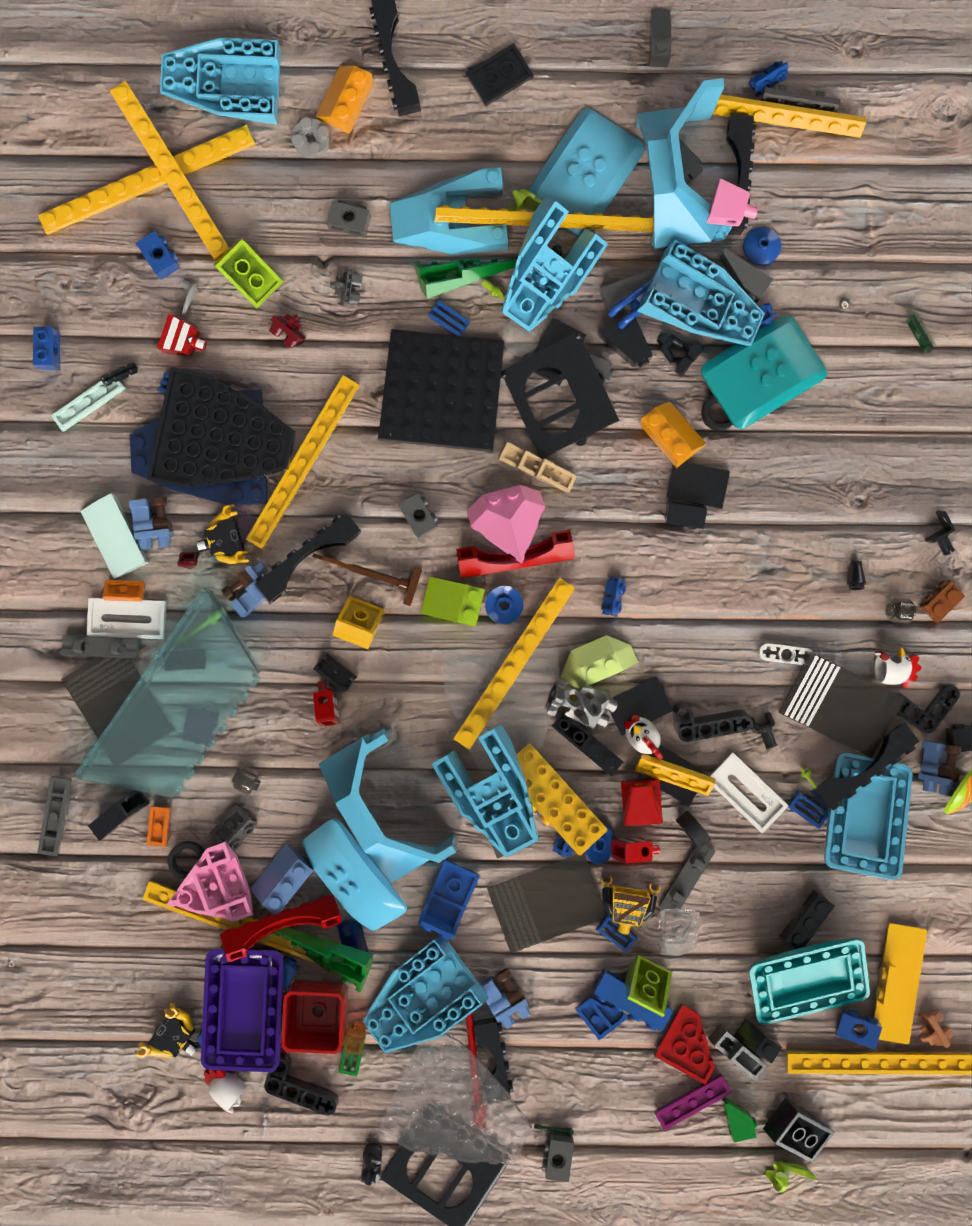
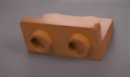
M953 579L941 581L936 586L937 590L933 594H928L922 600L924 603L920 608L935 623H939L965 597L954 585L955 581Z

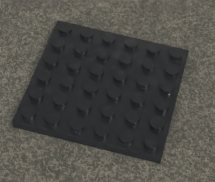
M391 329L378 441L493 452L504 340Z

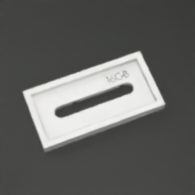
M88 598L87 636L165 639L167 601H110L100 598ZM105 614L150 616L152 620L150 623L105 622L102 617Z
M733 752L709 775L716 778L714 788L762 834L788 807ZM730 774H733L765 804L766 809L764 811H760L728 780Z

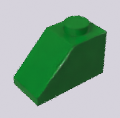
M727 1097L722 1098L729 1133L733 1142L757 1138L755 1130H758L755 1117L752 1118L746 1109Z

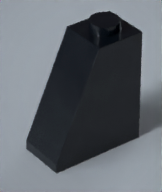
M636 318L623 329L618 328V323L621 320L599 329L598 337L632 367L639 366L641 368L650 363L649 360H651L653 355Z
M138 788L115 802L90 823L88 827L97 839L101 841L150 803Z

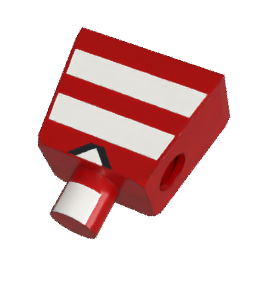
M168 314L157 349L166 354L192 357L195 349L205 351L207 341L199 338L200 331L196 327Z
M329 681L317 682L318 692L313 693L316 723L321 727L340 724L336 693L330 690ZM328 699L327 703L323 704V701Z
M644 838L611 839V858L626 864L652 861L653 855L660 853L659 843H652V841Z

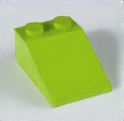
M240 237L213 264L256 309L283 283L275 272Z
M429 576L420 614L476 627L485 589Z
M637 955L628 967L625 987L627 999L664 1017L672 971Z

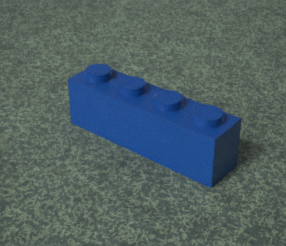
M603 968L593 986V992L597 999L602 1002L607 1000L612 1003L611 1006L620 1012L622 1010L628 1012V1016L635 1021L642 1020L653 1031L657 1029L662 1032L673 1013L671 1006L668 1004L665 1015L662 1017L627 999L625 980Z

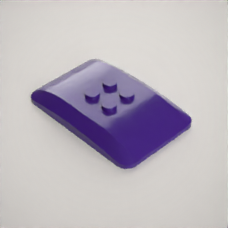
M214 948L207 953L205 960L201 1064L204 1068L226 1071L273 1072L279 1066L284 990V957L279 951L249 949L246 952V957L229 963L225 956L224 948Z

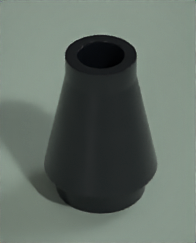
M850 562L847 580L849 589H865L867 583L862 562Z

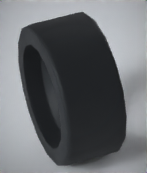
M713 395L703 404L701 410L702 420L708 428L715 431H724L733 424L730 419L724 423H717L711 419L709 415L710 406L717 402Z
M689 811L684 812L676 819L679 826L699 849L711 840L708 833Z
M185 841L171 850L167 863L169 870L174 876L179 879H185L190 871H183L178 867L176 863L178 853L183 849H191L196 852L198 859H200L205 852L200 844L193 841Z

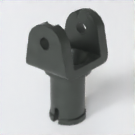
M769 711L765 713L768 725L758 728L755 719L751 718L753 721L752 731L753 733L761 734L766 750L778 746L771 731L775 722Z

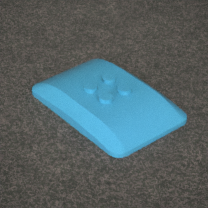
M584 109L570 126L528 191L541 200L545 196L555 200L569 211L568 214L582 212L584 215H592L594 213L604 215L643 156L645 147L640 140L594 110ZM567 228L579 237L584 229Z
M851 753L840 754L836 759L833 778L856 776L869 767L875 758ZM896 763L893 766L889 764L885 767L886 772L878 777L874 775L870 778L872 781L864 788L858 787L856 789L857 793L849 799L846 797L842 799V805L835 810L829 809L824 861L829 867L888 880H896L902 875L913 777L910 767L900 763Z
M331 818L303 839V849L315 872L344 909L367 929L375 931L407 911V906L403 899L338 819Z

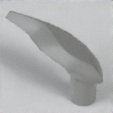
M183 280L180 284L182 288L187 290L182 317H184L197 290V283L191 284L186 280Z

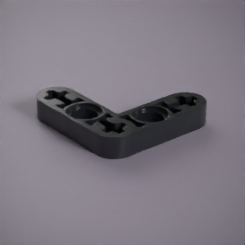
M944 686L924 711L900 693H890L886 698V704L917 730L929 734L936 730L958 701L960 693L954 686ZM946 691H952L953 697L947 698L948 694ZM899 697L898 702L905 706L902 708L900 705H893L894 701L892 699ZM936 704H940L943 708L942 713L936 715L933 711ZM912 707L915 709L916 715L913 718H908L906 712ZM921 719L923 721H929L928 725L930 727L924 728L925 725L917 720Z

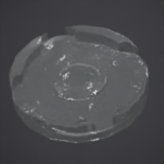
M511 320L503 330L502 340L510 354L524 357L536 350L540 341V333L537 326L529 332L514 320Z

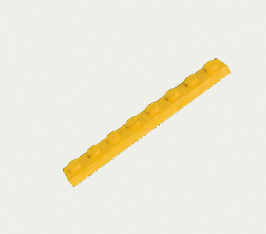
M720 95L712 114L730 117L731 114L754 116V121L859 138L866 125V117L728 95Z

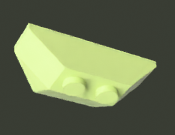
M605 635L571 650L561 678H564L567 684L572 687L581 688L583 685L589 686L637 664L638 660L631 645Z

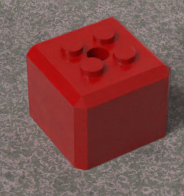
M295 980L290 985L284 995L281 1047L286 1052L337 1054L342 1049L347 1027V985L344 982ZM321 1006L324 1013L317 1015L314 1013L313 1008Z

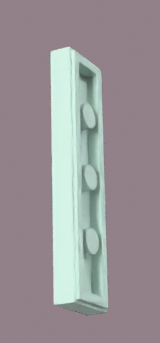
M99 381L51 416L61 431L64 432L126 388L123 383L118 381L116 383L112 382L113 384L109 386H104L102 381Z

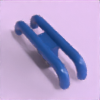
M652 277L618 301L609 310L608 315L614 317L623 307L633 301L630 305L632 311L621 319L618 323V328H625L629 322L641 314L637 310Z

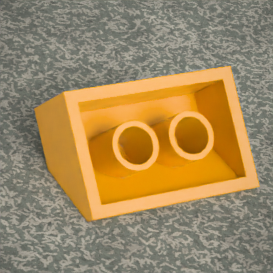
M355 65L339 66L315 118L350 134L374 85L372 73Z
M670 401L655 407L641 418L640 426L676 468L706 445V442Z

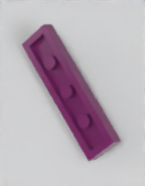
M719 1074L708 1080L706 1085H699L658 1108L654 1113L665 1131L732 1092L722 1074Z

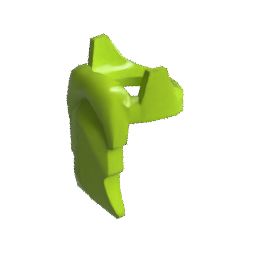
M525 189L514 190L512 194L516 200V206L509 204L507 209L509 211H516L524 208L535 212L542 200Z
M780 1160L774 1161L773 1167L775 1170H766L765 1175L772 1182L774 1189L778 1192H784L787 1189L789 1172L817 1180L816 1176L808 1169Z

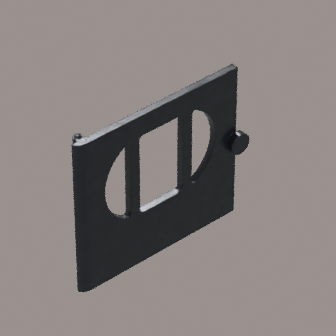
M579 331L501 371V377L506 382L541 459L573 443L583 446L586 444L587 436L620 421ZM545 367H552L562 371V374L524 393L525 384L535 371ZM566 379L576 399V403L537 423L527 399ZM579 409L578 419L568 431L553 435L541 430L542 427Z
M428 1103L408 1136L404 1135L399 1139L398 1144L400 1148L380 1179L446 1225L469 1226L511 1158L507 1153H502L434 1105ZM434 1146V1150L416 1178L410 1183L407 1176V1164L410 1157L420 1148ZM443 1151L463 1166L440 1202H436L417 1189V1186L439 1152ZM467 1170H469L473 1180L470 1195L457 1206L445 1207Z

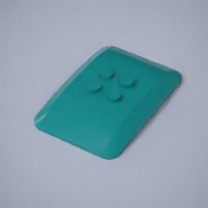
M785 315L758 330L751 346L736 343L704 363L701 367V375L735 428L745 429L823 381L827 376V370L795 319Z
M860 938L841 939L802 947L762 959L749 967L756 1017L758 1022L764 1025L860 1002L870 995L865 945Z

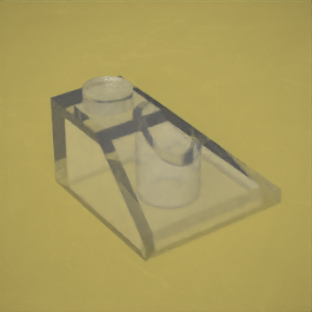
M661 908L658 946L661 955L681 956L697 947L699 910Z

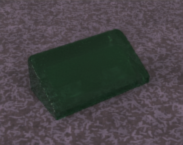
M918 313L906 319V323L924 353L936 347L934 340Z

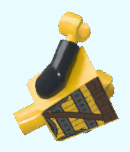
M602 876L600 881L604 887L602 889V898L607 914L612 916L613 922L619 923L618 932L629 934L631 925L640 926L642 921H646L654 913L657 900L655 895L660 891V886H656V891L651 889L652 883L647 886V891L612 885V888H610L613 880L612 877H609L610 883H604Z

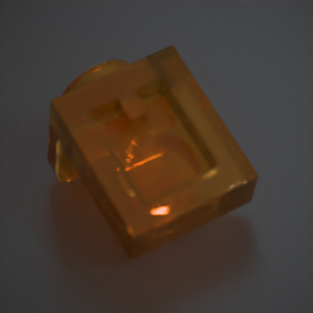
M352 1022L348 1024L343 1052L363 1054L367 1027L363 1023Z

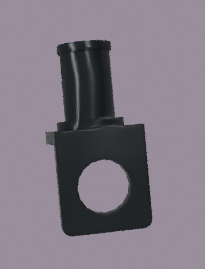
M938 510L936 514L943 529L927 537L925 541L928 543L937 542L942 554L945 556L955 551L948 535L956 530L947 512Z

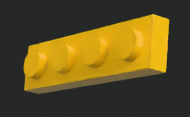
M643 753L635 768L636 772L709 796L716 778Z

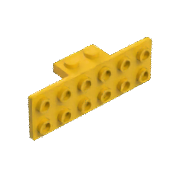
M529 743L516 755L526 781L532 811L535 812L537 810L541 815L539 819L546 827L548 825L553 827L570 847L581 856L608 829Z
M888 923L873 1017L877 1018L882 1025L879 1040L909 1044L927 936V930L924 928Z

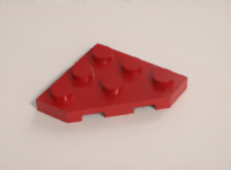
M681 1003L654 1052V1057L706 1085L715 1066L698 1012Z

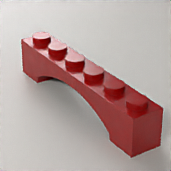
M570 529L552 532L551 536L544 541L527 548L522 564L514 556L506 552L483 551L476 549L475 546L456 549L461 579L575 559Z
M326 895L316 901L302 903L299 907L287 908L281 913L267 915L261 920L249 921L243 926L226 929L223 933H220V938L229 963L246 957V952L255 943L277 930L304 924L319 925L326 929L341 924L342 921L334 895Z

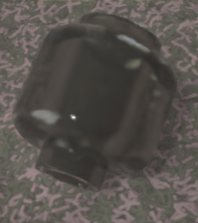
M894 598L886 605L885 613L891 622L909 623L916 615V607L910 599Z
M243 766L241 769L237 768L231 780L234 789L247 795L252 790L257 791L261 783L258 780L259 772L247 766Z

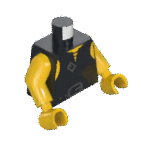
M233 504L223 507V511L217 514L208 524V528L204 530L206 539L197 541L199 552L210 550L211 556L227 564L248 563L249 560L244 559V554L248 553V551L244 549L237 520L231 517L237 515V511L231 512Z
M170 1003L171 1010L164 1009L167 1018L149 1040L148 1046L144 1042L138 1043L139 1048L142 1050H135L136 1055L139 1058L146 1055L176 1058L179 1052L184 1050L192 1056L198 1045L190 1040L195 1032L190 1014L180 1008H176L175 1003Z

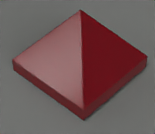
M181 552L177 566L187 569L197 566L200 552Z

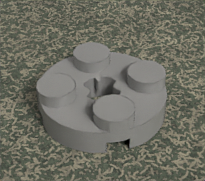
M305 117L294 127L292 143L296 151L305 158L311 159L314 156H321L328 150L330 145L329 131L320 120ZM313 134L316 140L314 142L312 140L307 142V136Z

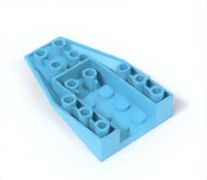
M217 38L164 53L161 57L160 93L216 115L278 125L281 59L278 41Z
M676 239L665 249L637 310L640 313L695 334L746 346L752 345L765 315L725 269Z
M438 936L392 972L362 1022L384 1053L439 1038L479 1008L489 996L448 940Z

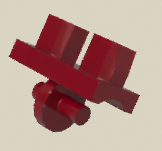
M286 314L284 318L281 315L278 317L273 315L271 318L273 323L269 331L276 337H280L284 331L287 336L283 343L288 348H293L298 342H303L306 339V336L299 331L302 328V325L298 323L300 320L299 315L295 314L291 317L289 314Z

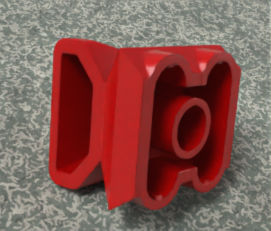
M643 778L622 781L624 825L662 824L660 779Z

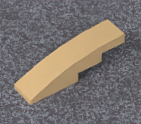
M505 442L497 458L509 466L566 493L570 492L577 477L552 462L541 459L509 442Z

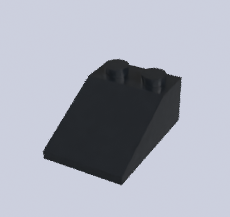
M787 1098L782 1101L762 1128L776 1145L811 1163L835 1133L830 1127Z

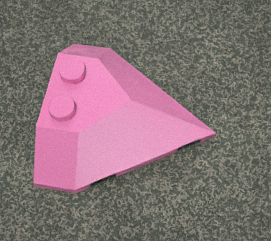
M517 485L483 494L467 510L472 529L485 535L486 539L507 554L510 553L522 564L525 552L529 548L539 525L541 514L544 513L545 505L540 491Z
M226 841L205 850L199 861L167 903L168 906H177L188 911L213 917L218 916L233 922L253 915L249 885L237 854Z

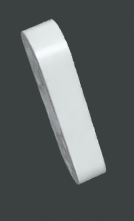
M769 643L762 644L758 648V656L765 661L810 665L815 658L814 652L809 648ZM769 647L770 651H777V659H775L776 655L772 654L766 657L763 650ZM784 649H788L791 652V657L788 660H784L781 656ZM805 651L810 656L805 662L803 658H796V662L794 661L796 654H805Z

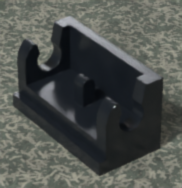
M667 501L665 523L704 529L707 508L705 506Z
M329 654L324 655L321 661L313 668L343 693L348 690L357 678L356 675Z

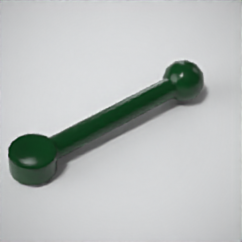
M534 1124V1129L565 1133L568 1136H573L574 1134L572 1128L561 1129Z

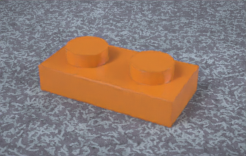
M106 580L102 597L104 600L142 602L145 583L144 581Z
M150 806L146 845L161 847L168 845L171 807Z

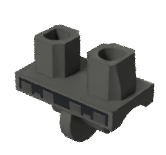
M351 268L344 272L343 282L342 276H337L336 282H330V288L335 289V296H340L341 291L340 306L346 307L348 304L357 305L360 301V293L351 292V287H360L362 276L353 273L354 269Z

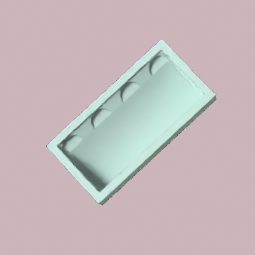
M110 493L80 511L114 580L149 563L144 551L140 549L138 540L134 539V531L115 494Z

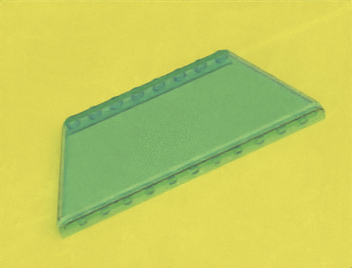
M204 587L198 593L74 776L83 781L172 798L182 793L185 788L183 786L186 779L189 781L196 772L193 770L197 764L201 765L205 760L206 755L204 753L206 750L213 748L217 742L215 738L218 733L222 734L227 728L228 724L226 722L229 717L233 719L239 710L237 708L240 702L244 703L250 695L247 691L251 686L255 687L261 679L259 677L261 673L259 666L213 590Z

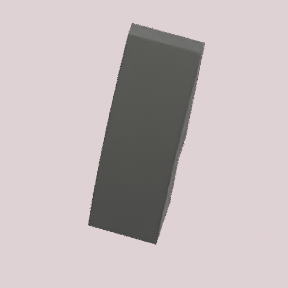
M720 1024L708 1037L718 1050L755 1081L768 1067L766 1063L723 1025Z

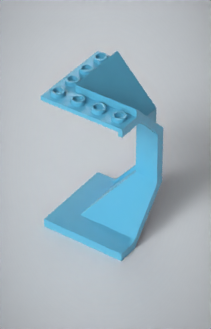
M724 78L704 80L686 107L643 112L636 115L635 127L641 129L647 146L653 191V234L650 239L651 247L665 248L675 239L684 245L711 242L712 240L715 242L722 241L727 237L732 226L706 223L711 204L685 183L678 135L686 122L711 119L724 88Z
M384 728L371 737L369 734L363 736L319 763V766L336 806L360 846L388 881L393 883L429 860L439 863L456 852L458 840L452 834L430 847L388 838L383 834L360 796L359 787L367 754L389 741L387 736L392 731L391 729L386 731Z

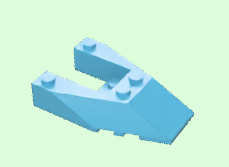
M501 167L481 169L448 178L390 203L393 242L427 248L435 252L440 251L448 253V255L508 250L506 224L468 228V223L434 222L436 207L439 208L440 206L447 205L451 208L459 209V207L466 206L465 198L502 195Z
M546 196L533 214L501 309L502 313L529 332L548 317L547 314L554 308H559L567 297L573 296L608 246V243L596 233L584 229L565 259L551 250L547 244L569 211L555 200Z
M499 724L478 737L498 772L474 784L455 750L432 763V766L461 816L466 817L474 824L473 827L478 832L481 831L497 850L505 857H508L537 842L539 837L521 766L511 739L502 724Z

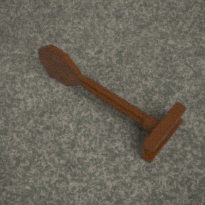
M313 553L312 556L313 558L347 568L354 573L398 586L399 589L405 590L403 604L408 606L412 604L422 569L415 567L409 579L402 577L399 579Z

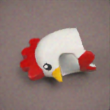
M900 648L892 656L882 651H875L877 657L874 663V673L878 682L887 685L901 684L903 687L909 688L910 682L917 680L916 672L922 669L921 665L918 664V655L907 656L903 648Z
M634 714L631 721L624 722L628 742L636 751L643 754L653 753L660 760L663 758L659 750L661 743L660 734L651 721ZM637 723H644V724H646L647 726L641 727V726H637V725H635V724H637ZM634 726V735L632 738L630 733L632 727Z
M206 1069L203 1080L209 1086L208 1093L221 1108L227 1111L228 1114H232L233 1106L240 1105V1095L247 1086L239 1077L230 1072Z

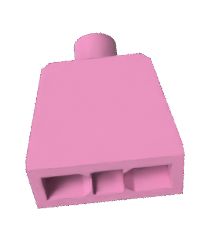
M720 179L706 223L739 226L743 217L755 219L758 207L747 204L750 196L748 191Z

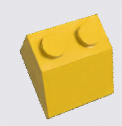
M349 595L336 620L332 636L369 649L385 609Z

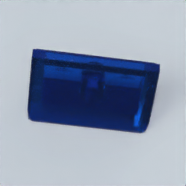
M350 919L337 925L342 945L368 952L361 923L355 919Z

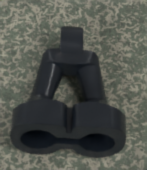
M661 333L657 339V343L661 345L660 350L669 363H677L674 372L680 377L686 373L704 350V346L700 343L689 347L686 342L673 335L668 337ZM673 345L681 348L686 352V355L674 357L670 346Z
M369 1143L363 1150L364 1166L361 1172V1182L368 1186L376 1184L380 1180L382 1146L379 1143Z

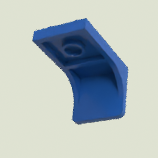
M445 859L420 914L418 923L421 925V928L428 932L436 931L440 937L446 940L454 939L480 874Z

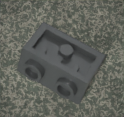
M235 805L210 834L219 844L226 841L231 849L235 850L241 845L244 838L254 831L258 823L256 820L251 819L239 805Z

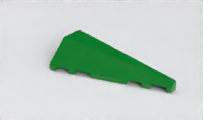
M514 257L503 261L491 258V262H480V259L450 260V262L438 264L437 261H432L431 264L421 265L420 261L414 262L421 291L427 299L512 269L516 265Z
M288 927L276 931L277 936L281 935L291 941L290 945L294 948L297 945L306 951L305 955L329 972L333 971L341 975V980L344 983L348 980L354 984L357 992L360 993L372 966L373 954Z

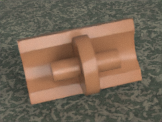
M932 1010L927 1014L920 1013L917 1016L923 1025L920 1028L922 1033L919 1036L922 1042H929L931 1046L943 1045L945 1048L951 1045L949 1039L953 1036V1032L948 1026H939L938 1023L943 1020L940 1011Z

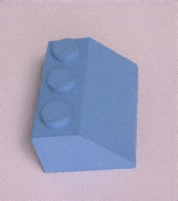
M286 843L250 890L261 905L274 915L278 914L313 872L314 868L309 860Z

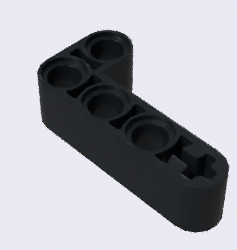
M677 702L672 709L675 731L684 742L747 732L753 726L752 719L744 710H733L694 717L692 710L685 702ZM681 710H687L686 714L679 716ZM727 721L725 726L719 727L721 722ZM703 725H708L705 730H700ZM684 728H689L687 733H681Z
M280 1053V1061L284 1062L286 1067L281 1068L278 1066L276 1070L268 1073L264 1084L265 1091L272 1096L324 1115L333 1114L338 1105V1095L331 1090L288 1075L291 1058L286 1053ZM270 1080H276L279 1085L273 1086ZM288 1087H295L297 1092H290ZM312 1093L315 1099H309L306 1094Z

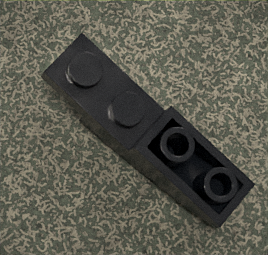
M564 711L552 724L556 731L611 777L624 763L576 721L565 715Z

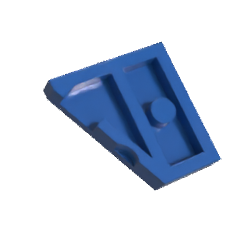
M591 996L575 1007L577 1013L599 1041L629 1018L625 1012H620Z

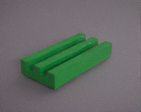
M346 1034L338 1073L358 1076L366 1036L360 1037L356 1034ZM349 1040H353L348 1067L343 1069ZM359 1041L361 1043L355 1071H351L356 1044Z

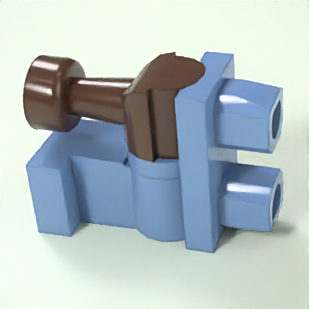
M166 497L151 499L152 506L156 507V518L152 516L151 501L147 499L129 501V508L133 518L134 539L138 540L141 550L153 549L151 539L158 540L159 548L170 547V537L174 535L172 524L166 518L164 506L168 505Z
M261 561L253 566H247L245 570L239 573L238 580L231 587L225 586L221 590L229 601L235 599V593L242 588L246 590V593L231 603L241 617L248 616L265 601V598L255 587L256 578L268 570Z
M922 740L921 748L924 749V755L918 779L923 780V791L936 793L937 783H940L939 794L952 796L954 787L959 786L961 783L959 780L961 771L956 767V754L959 755L961 753V747Z
M508 968L501 970L495 975L499 983L503 982L507 990L506 992H501L492 976L480 983L489 996L485 1002L497 1022L501 1021L506 1029L515 1024L511 1014L517 1011L522 1019L531 1014L528 999L522 989L515 987L510 980L511 973Z

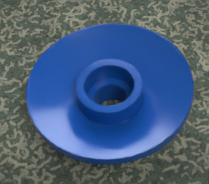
M755 228L745 237L743 243L744 253L755 264L766 265L772 263L781 252L780 237L770 228ZM761 241H765L767 246H762Z
M499 586L488 594L485 601V609L488 616L496 623L509 624L516 621L522 614L523 599L516 589L509 586ZM502 602H507L508 607L506 609L501 608L500 604Z
M605 826L608 829L607 832L585 851L587 858L592 863L603 864L611 857V839L614 838V835L607 826Z

